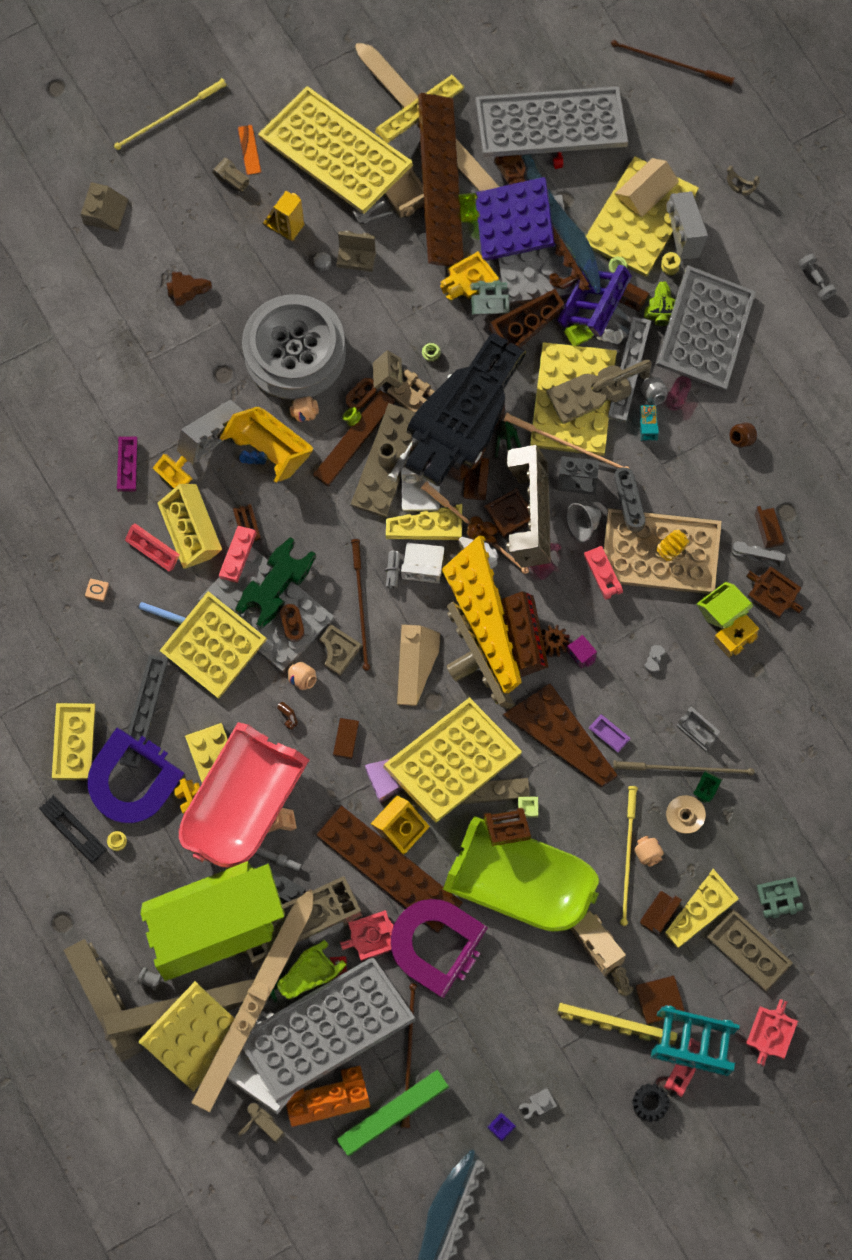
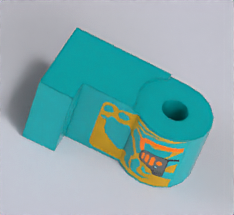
M640 405L641 441L658 440L659 431L656 405Z

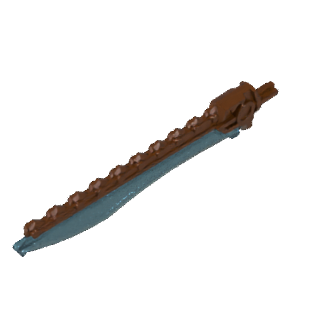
M531 154L495 156L494 164L509 185L526 181V167L528 169V181L542 178ZM548 189L552 221L576 260L573 259L553 226L554 242L556 245L555 254L559 257L564 256L563 266L572 268L571 277L575 280H580V290L588 291L590 287L579 267L583 270L595 292L600 293L598 266L590 243L583 231L569 218Z

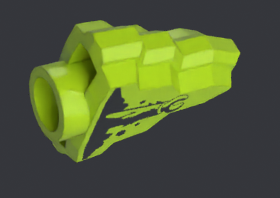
M659 282L655 289V297L650 299L649 306L645 307L644 318L655 321V324L658 326L668 325L675 304V299L671 297V289L667 282Z

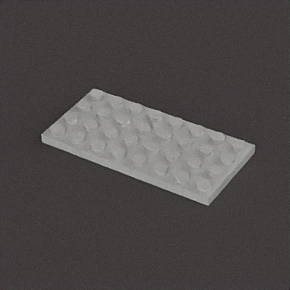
M619 86L476 97L483 157L628 147Z
M371 957L255 1025L242 1050L276 1103L415 1022V1017L374 957Z

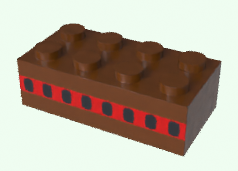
M522 591L501 599L504 611L502 616L504 624L508 626L509 631H507L509 642H512V655L515 662H517L520 677L548 668L534 595Z

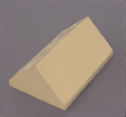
M652 158L615 193V196L642 218L679 183V180L667 161Z

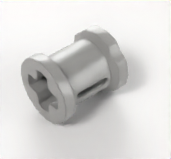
M144 967L139 974L137 984L147 985L153 991H157L162 977L160 974L156 975L147 971V968Z

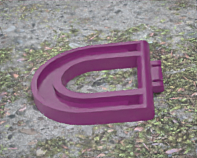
M437 899L419 901L405 909L394 923L390 939L392 955L398 967L407 976L444 999L457 977L461 980L465 979L466 976L461 971L468 974L476 960L471 955L479 957L480 953L475 948L488 927L449 902ZM424 922H440L468 940L447 975L422 960L413 949V933Z

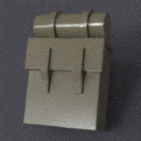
M251 1103L247 1110L252 1120L238 1135L242 1137L255 1123L278 1144L285 1136L284 1132L276 1125L272 1116L262 1108L260 1109L258 1104Z

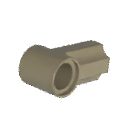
M224 158L212 170L218 180L221 182L226 181L239 192L244 191L250 182V178L236 169V166L228 158Z

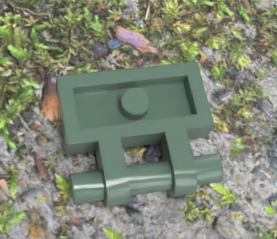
M498 280L485 283V281H478L477 283L470 284L471 290L478 291V295L471 296L472 314L509 313V295H502L501 291L507 290V282H500ZM486 290H493L494 295H486Z
M796 877L756 886L761 906L767 904L770 906L769 910L763 911L764 918H779V915L788 913L793 915L797 911L803 910V904H794L793 900L801 896ZM787 901V906L777 908L776 902Z

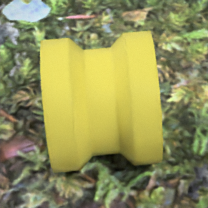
M673 252L667 253L662 258L661 269L666 275L676 274L680 267V257Z

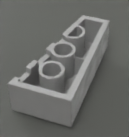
M230 399L182 428L178 439L177 452L194 465L224 441L219 438L231 416L243 410Z

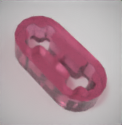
M680 376L675 380L667 396L666 404L669 409L675 411L683 406L692 385L688 377ZM686 383V387L679 391L680 384ZM676 395L679 396L678 402L672 404V400L675 399Z

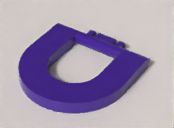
M118 727L90 767L88 791L96 808L107 818L120 823H138L149 819L162 808L185 773L165 760V757L168 755L166 751L158 755L161 748L148 740L143 745L146 740L144 736H141L139 741H137ZM130 747L160 767L162 771L141 799L134 802H123L115 798L111 793L109 777Z

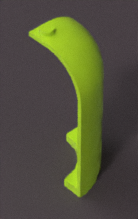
M474 816L461 845L464 851L461 850L459 856L456 857L443 887V890L537 928L547 931H563L577 925L586 915L590 904H595L599 893L595 892L599 883V877L595 870L582 859L532 838L527 841L492 846L484 819Z

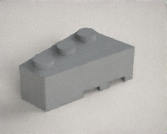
M690 191L671 194L666 207L670 216L677 254L680 260L699 258L708 234L693 193Z

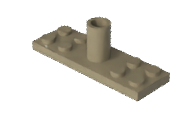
M388 403L353 496L351 507L387 518L401 480V471L397 476L396 482L390 481L387 477L412 441V436L407 433V427L416 412Z
M454 602L448 604L449 612L447 614L450 620L458 626L456 628L458 635L461 639H465L470 649V652L447 665L450 675L457 682L480 668L484 675L482 678L487 688L490 687L493 692L491 697L494 702L508 710L515 707V704L510 695L503 692L461 607Z

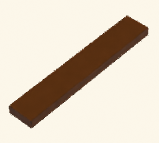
M381 390L361 414L360 421L351 426L315 471L313 476L328 487L331 485L381 422L388 403L393 405L396 403L392 397Z

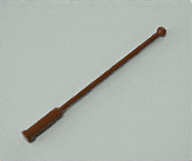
M617 40L611 41L612 47L618 46L704 74L705 77L730 84V86L734 84L735 77H729L710 70L704 71L620 44Z
M352 539L351 544L354 570H356L363 644V670L368 671L370 665L367 658L360 570L362 569L360 539Z
M411 983L409 985L411 990L410 1011L414 1015V998L417 985ZM413 1023L409 1025L405 1092L410 1086ZM410 1115L401 1121L400 1128L410 1129Z

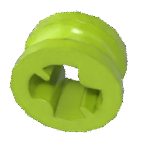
M355 407L349 408L343 414V420L347 421L349 426L357 424L361 419V414L357 412Z

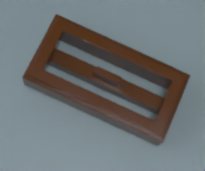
M248 504L246 507L240 506L238 509L233 508L237 526H241L238 513H242L245 526L250 529L246 516V511H249L254 530L257 533L254 542L261 540L251 504Z

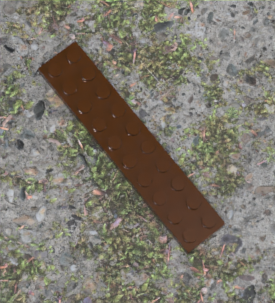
M420 93L418 95L428 264L451 267L464 260L454 102L451 97Z

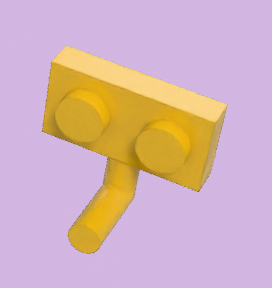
M163 454L153 467L173 488L179 484H189L193 479L182 469L184 464L189 462L183 456L175 462L167 454Z

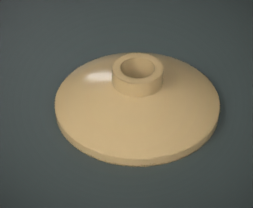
M689 795L673 799L666 811V818L671 828L682 834H690L699 830L704 824L706 817L703 804L697 798ZM682 814H688L689 818L683 819Z

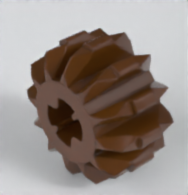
M549 625L548 631L545 629L541 630L546 653L549 652L550 658L553 656V653L560 657V652H567L566 647L570 644L568 641L570 635L565 634V628L559 631V625H556L555 629H552V626Z

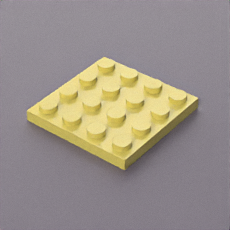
M208 591L160 651L213 695L220 698L266 642L267 638Z
M194 982L144 1034L139 1042L194 1092L204 1080L235 1018L198 983Z

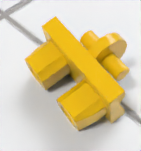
M186 778L181 779L180 785L173 789L177 798L186 797L187 799L186 803L180 805L183 814H185L200 788L199 783L194 784L192 780H186Z

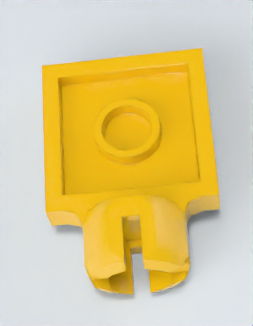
M478 251L448 268L450 276L441 281L440 287L443 294H449L446 296L449 300H453L460 295L470 299L471 296L478 294L477 290H471V283H477L478 281L490 283L498 281L499 278L485 259H482V255Z

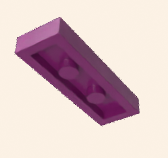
M137 436L118 437V492H133L137 490Z

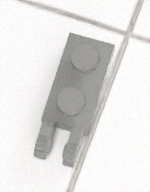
M740 541L735 542L732 546V553L738 558L780 568L783 567L786 554H782L778 550L768 551L760 546L750 547L745 542Z

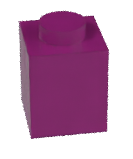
M583 635L567 647L568 654L581 669L585 666L590 667L595 663L597 651Z

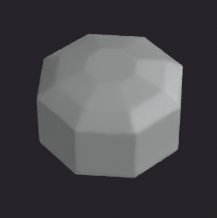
M325 252L317 253L313 258L314 266L319 271H326L331 266L330 255Z

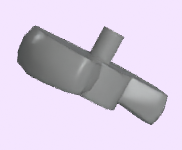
M654 645L650 648L649 657L644 665L650 673L660 671L659 663L661 662V657L666 654L662 646Z

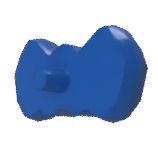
M243 450L239 454V459L242 463L263 465L268 459L264 452L256 453V451H252L249 453Z

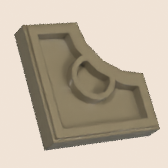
M331 624L320 638V642L326 647L328 652L327 660L324 664L325 667L341 677L362 648V644Z

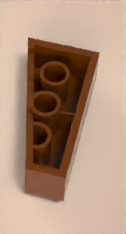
M553 289L491 321L489 329L491 333H495L508 340V345L513 343L522 347L563 311L564 303L556 289Z

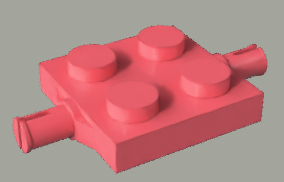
M385 910L349 922L351 939L340 942L342 950L354 946L360 960L364 961L371 957L391 952L390 939L394 925L389 920Z
M779 1000L776 1010H768L761 1006L758 1010L746 1042L747 1046L755 1048L760 1052L756 1062L758 1065L763 1058L761 1066H765L768 1056H775L783 1060L785 1058L798 1023L797 1020L791 1019L784 1014L787 1005L786 1001L783 1003V1000Z

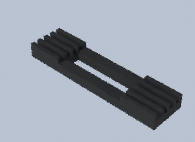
M54 795L39 808L92 863L107 851V848ZM64 814L88 838V841L82 844L58 818Z

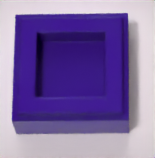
M500 1113L487 1128L503 1142L516 1126L505 1115Z

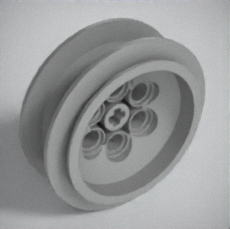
M290 294L273 298L255 310L248 319L243 331L242 348L248 373L262 390L275 397L295 400L296 398L316 396L328 389L337 380L344 367L346 346L342 324L329 306L313 297ZM298 332L303 333L301 336L295 335ZM279 338H285L284 341H277ZM312 343L316 344L315 347H309L308 345ZM276 354L281 355L279 358H274L273 356ZM306 360L313 361L310 364L304 363ZM290 365L295 366L293 369H287Z

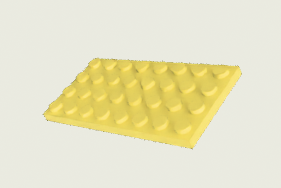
M308 86L258 134L261 140L363 214L413 166L410 159Z

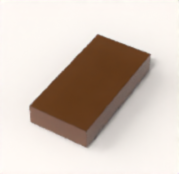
M340 718L333 756L347 759L353 758L359 721Z

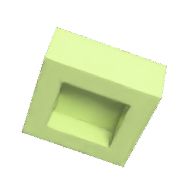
M518 797V808L523 807L526 818H538V797Z

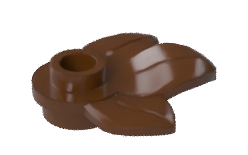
M474 516L469 520L470 524L467 534L471 539L474 540L478 536H484L486 543L497 544L494 535L497 534L498 529L494 524L483 522L478 516Z

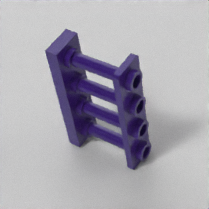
M588 261L582 274L589 283L590 290H580V280H578L559 316L558 323L564 330L571 327L572 323L588 326L594 336L601 337L632 275L624 265H618L616 271L610 273L599 271L592 261ZM596 278L610 280L607 288L594 287L592 284ZM588 293L603 295L599 303L584 301ZM580 308L594 310L595 312L591 319L576 317Z

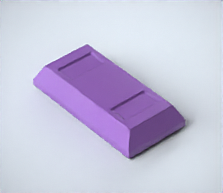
M602 714L588 728L618 753L631 739Z

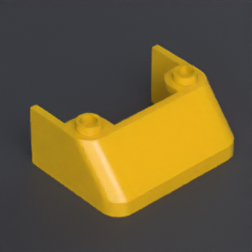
M253 407L233 414L219 438L221 440L232 438L240 446L250 444L259 452L266 453L268 459L276 464L274 467L276 472L274 481L276 483L290 478L313 451V447L260 407Z

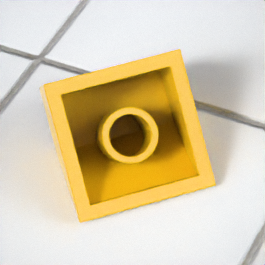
M396 796L371 823L376 831L403 855L430 827L411 803L399 796Z

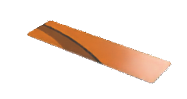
M252 125L238 127L247 175L260 173L261 169Z

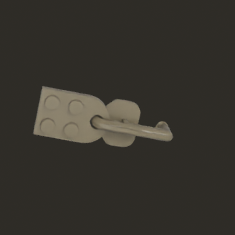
M644 360L624 370L619 366L612 365L600 370L598 376L593 374L580 375L548 389L546 393L562 424H565L599 409L606 400L619 402L629 397L631 386L627 378L639 374L642 379L649 378L651 361Z

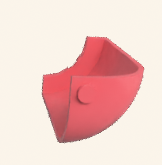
M238 722L182 818L179 828L181 845L193 853L192 857L200 862L206 860L217 866L234 867L248 861L263 842L308 764L309 759L295 749L280 743L275 745L268 742L267 736L247 724Z

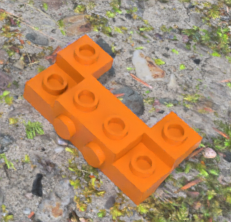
M361 1066L341 1070L343 1082L304 1091V1088L295 1092L286 1103L291 1127L370 1108Z

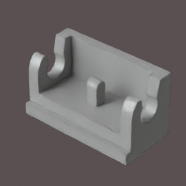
M692 707L687 710L684 717L679 719L677 727L704 751H707L720 735V731Z

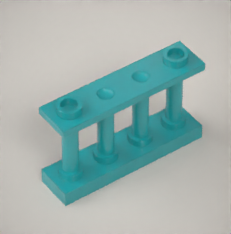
M673 1006L662 1007L657 1012L658 1017L665 1019L661 1044H657L652 1050L651 1058L724 1076H729L734 1071L735 1063L729 1062L727 1055L730 1034H735L739 1030L740 1025L734 1024L731 1020L721 1021L676 1010ZM673 1020L684 1023L680 1049L671 1048L669 1045ZM692 1025L703 1027L700 1053L698 1054L691 1053L688 1050ZM711 1029L722 1032L720 1054L717 1059L708 1055Z

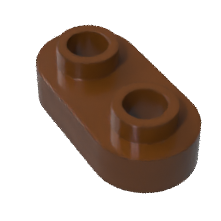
M371 378L362 379L347 394L346 405L348 408L355 407L357 410H360L376 394L377 389L374 388V380ZM369 387L371 390L365 391V388ZM357 400L358 403L353 404L352 401Z
M287 604L280 611L285 635L289 641L298 642L302 640L305 634L301 615L296 605ZM289 613L294 614L292 618L287 617ZM293 631H298L297 635H292L291 633Z

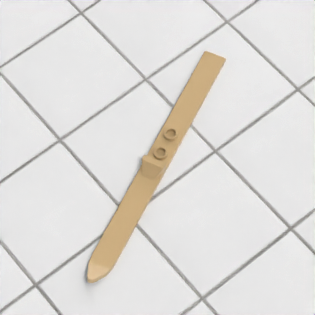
M356 44L355 47L359 58L403 108L418 99L415 92L376 49L370 45ZM456 139L458 169L478 191L499 187Z
M312 890L307 891L292 906L192 1104L208 1112L211 1111L310 918L313 909Z

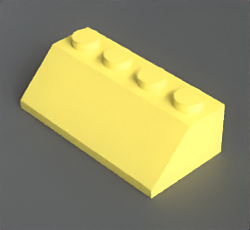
M179 484L158 502L176 552L180 554L179 559L183 569L210 560L222 551L196 484Z

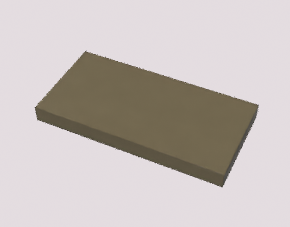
M734 909L707 937L717 949L765 993L793 964L792 961Z

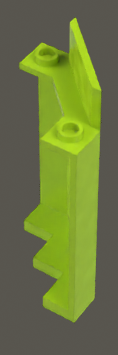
M248 861L142 903L141 908L142 921L147 923L149 932L146 933L150 948L155 950L157 957L154 959V964L165 982L271 941L272 932L274 931L272 921L284 917L283 907L269 864L255 869V867H251Z

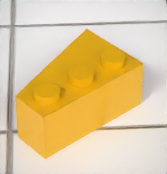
M285 191L262 224L293 241L304 226L301 198L295 193L291 194Z

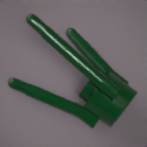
M501 421L499 423V430H496L495 458L498 457L501 437L506 440L507 450H511L510 439L513 436L517 447L522 448L517 435V428H514V424Z

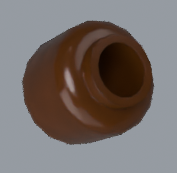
M747 422L736 424L730 430V441L738 448L749 447L757 440V430L752 424Z

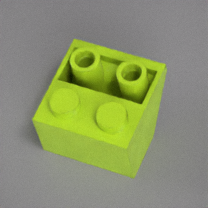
M728 582L723 583L696 604L708 623L723 629L732 626L736 619L745 616L749 609L753 607V604L734 584Z

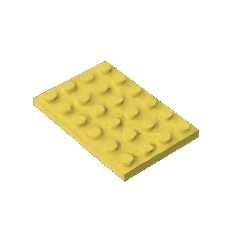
M634 156L582 241V245L609 259L617 256L622 257L627 262V268L647 277L673 234L670 216L666 207L671 194L692 191L695 197L699 188L677 177L679 183L641 218L615 196V193L648 163Z
M543 342L533 418L535 428L591 453L605 456L608 414L611 401L606 400L599 409L562 424L546 392L548 389L580 375L593 374L598 376L600 370L615 365L617 350L581 346L573 347L572 345ZM533 431L531 434L530 446L537 445L540 449L582 453Z
M469 697L387 761L383 768L437 823L518 758L522 751Z

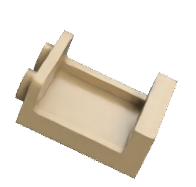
M412 166L385 193V196L400 218L410 216L415 210L425 207L423 185L414 173Z

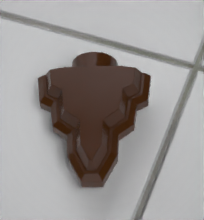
M172 272V282H167L168 297H174L176 307L185 305L186 301L193 300L196 295L204 294L212 289L211 281L203 278L194 279L191 275H183L182 272Z

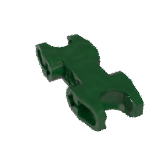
M292 537L275 549L267 561V566L272 568V570L261 584L254 580L249 583L235 608V613L238 615L243 614L250 607L259 608L262 612L256 625L260 630L275 619L281 611L285 601L279 597L288 585L293 582L299 586L308 576L316 559V553L313 551L309 552L302 559L292 558L290 553L295 545V539Z

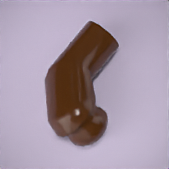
M557 273L549 276L550 284L559 289H566L577 283V279L575 280L571 276L565 279L560 278Z
M284 702L279 703L277 709L288 719L284 723L286 728L292 730L294 727H297L298 720L294 710Z

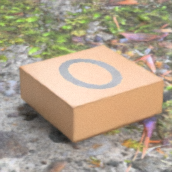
M90 578L85 598L104 602L109 583Z

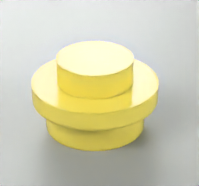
M115 831L108 836L107 844L110 849L120 851L126 846L127 838L122 832Z

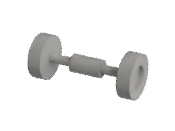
M809 254L802 258L798 265L802 270L810 268L814 280L823 288L818 293V296L821 300H826L833 296L837 289L834 285L827 287L824 285V280L818 270H815L812 266L817 259L814 254Z

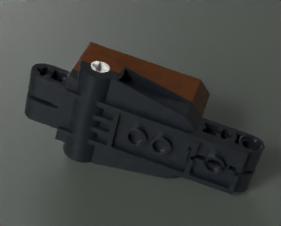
M492 333L469 367L457 369L413 415L407 427V433L412 436L413 452L408 458L405 468L418 476L423 475V479L437 487L441 485L447 475L461 483L469 469L473 470L481 460L494 431L505 416L504 388L522 363L526 350L513 343L508 345V340Z

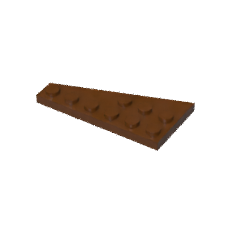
M551 683L503 714L505 719L514 723L520 730L528 733L534 740L555 755L560 756L566 763L578 769L584 776L601 788L617 778V773Z

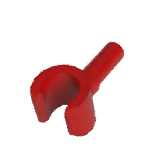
M557 152V158H553L554 169L564 167L562 152Z

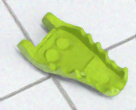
M324 940L300 955L298 961L291 967L288 974L278 981L277 988L284 997L292 999L306 990L330 982L347 964L342 960L334 966L322 952L329 945Z

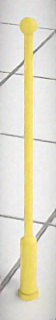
M223 78L220 79L219 82L200 92L194 99L124 141L115 143L114 148L119 150L122 145L199 99L203 100L219 89L225 88L227 86Z
M636 786L628 787L627 818L629 819L623 916L620 920L622 926L628 924L626 915L632 825L635 818L636 794L638 791Z

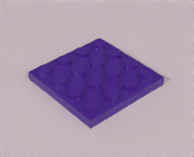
M545 177L475 192L482 259L488 261L555 246L548 185Z

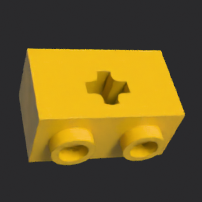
M746 614L736 619L732 626L718 632L715 635L714 642L730 658L733 654L735 656L744 649L743 646L745 644H751L758 638L759 627Z

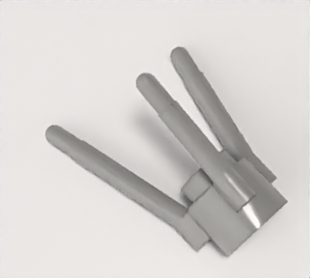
M382 201L372 206L365 214L357 209L353 210V213L359 224L361 222L365 224L368 221L393 214L394 211L391 210L370 216V212L385 204Z

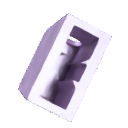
M390 759L365 765L366 773L379 803L386 801L403 790L383 768L384 764Z

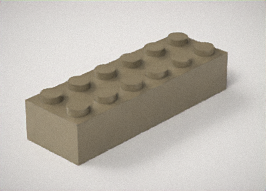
M83 939L63 950L99 1021H101L103 1015L126 1009L119 995H114L117 990L110 977H105L108 973L101 960H96L99 955L92 942L88 944ZM139 1033L110 1040L121 1062L143 1051L142 1044L139 1042L141 1039Z

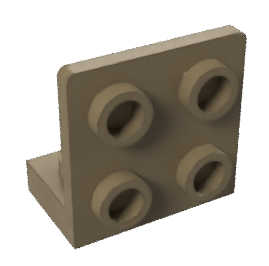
M339 231L337 267L373 272L376 257L375 236L368 233L357 234L352 231Z

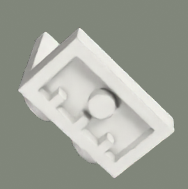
M401 468L402 510L438 511L440 503L425 490L421 489L427 481L423 479V475L418 476L406 468ZM429 482V485L440 493V486L437 487Z
M407 543L404 564H402L401 570L402 579L440 584L444 547Z

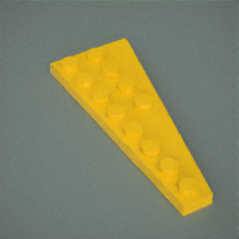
M478 536L446 564L442 571L503 692L509 694L522 681L517 662L513 659L512 642H509L507 631H509L508 626L504 624L502 616L504 611L499 591L493 581L494 572L493 569H490L488 561L490 556L489 552H486L484 545L486 540L484 536Z

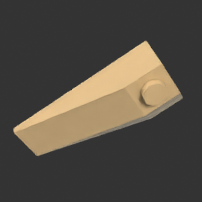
M402 625L397 705L417 706L425 683L439 654L440 632L418 625Z

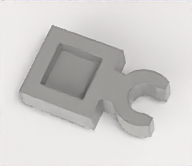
M546 1088L529 1097L531 1103L521 1104L519 1110L524 1108L529 1110V1114L524 1116V1120H528L534 1112L541 1116L556 1108L557 1105Z

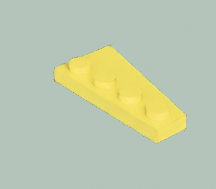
M462 504L456 505L454 508L462 514ZM447 507L439 508L438 511L433 512L423 511L413 516L408 514L386 519V539L459 540L462 537V519L449 508L447 509Z
M712 869L708 877L667 929L665 935L678 949L736 903L739 898L718 873Z

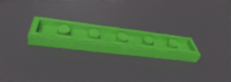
M436 1070L341 1135L337 1140L349 1157L450 1087L440 1072Z

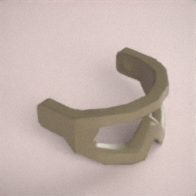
M729 166L727 169L728 184L736 193L742 191L743 195H749L760 183V177L758 176L754 178V182H751L737 175L733 170V166ZM736 178L740 182L753 187L750 190H746L745 185L737 187L732 182V179Z

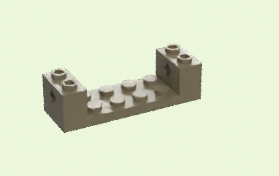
M537 445L507 450V458H505L507 469H510L513 477H516L520 484L530 482V487H528L527 491L530 498L528 512L531 517V521L528 522L529 531L509 535V542H507L508 553L514 557V560L522 568L551 563L548 461Z
M344 876L313 890V909L297 943L343 922L344 926H347L349 922L362 918L360 907ZM300 897L282 905L284 917L272 921L274 931L272 932L271 941L246 950L254 969L263 965L292 906Z

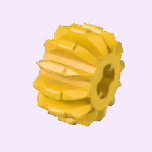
M674 530L658 544L656 550L666 561H672L684 551L689 544V540L680 530Z

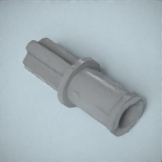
M390 551L388 555V567L385 569L387 572L385 587L388 589L398 588V573L400 572V553L398 551Z

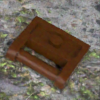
M523 807L516 808V811L492 815L491 813L484 814V822L487 826L492 846L531 839ZM518 818L517 821H511V822L500 823V824H494V823H493V822H498V821H504V820H510V819Z

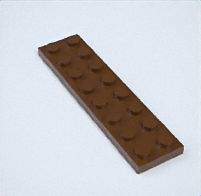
M342 805L316 835L406 909L414 903L428 899L443 900L458 908L463 904L460 899L452 893L443 890L441 884ZM437 921L424 922L437 934L445 926Z

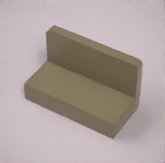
M388 350L373 362L374 388L378 389L385 382L390 383L396 388L403 384L402 360Z

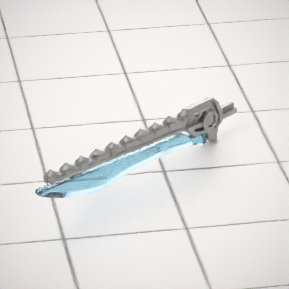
M470 1150L462 1158L435 1196L428 1211L418 1260L435 1259L459 1196H462L438 1260H448L457 1254V1247L453 1243L463 1237L459 1226L468 1220V1213L464 1210L474 1203L470 1192L479 1187V1180L475 1177L485 1170L482 1161L477 1160L466 1189L463 1188L464 1181L475 1156L474 1150Z

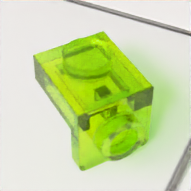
M477 193L459 194L461 222L478 221L479 211L476 208Z

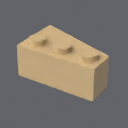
M589 911L577 925L570 929L605 977L616 967L624 964L626 954L614 941L611 933L601 925L600 918Z

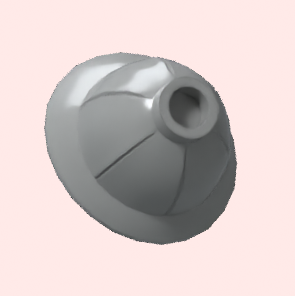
M573 503L567 510V523L572 535L578 541L586 542L598 527L601 512L599 509L589 505Z

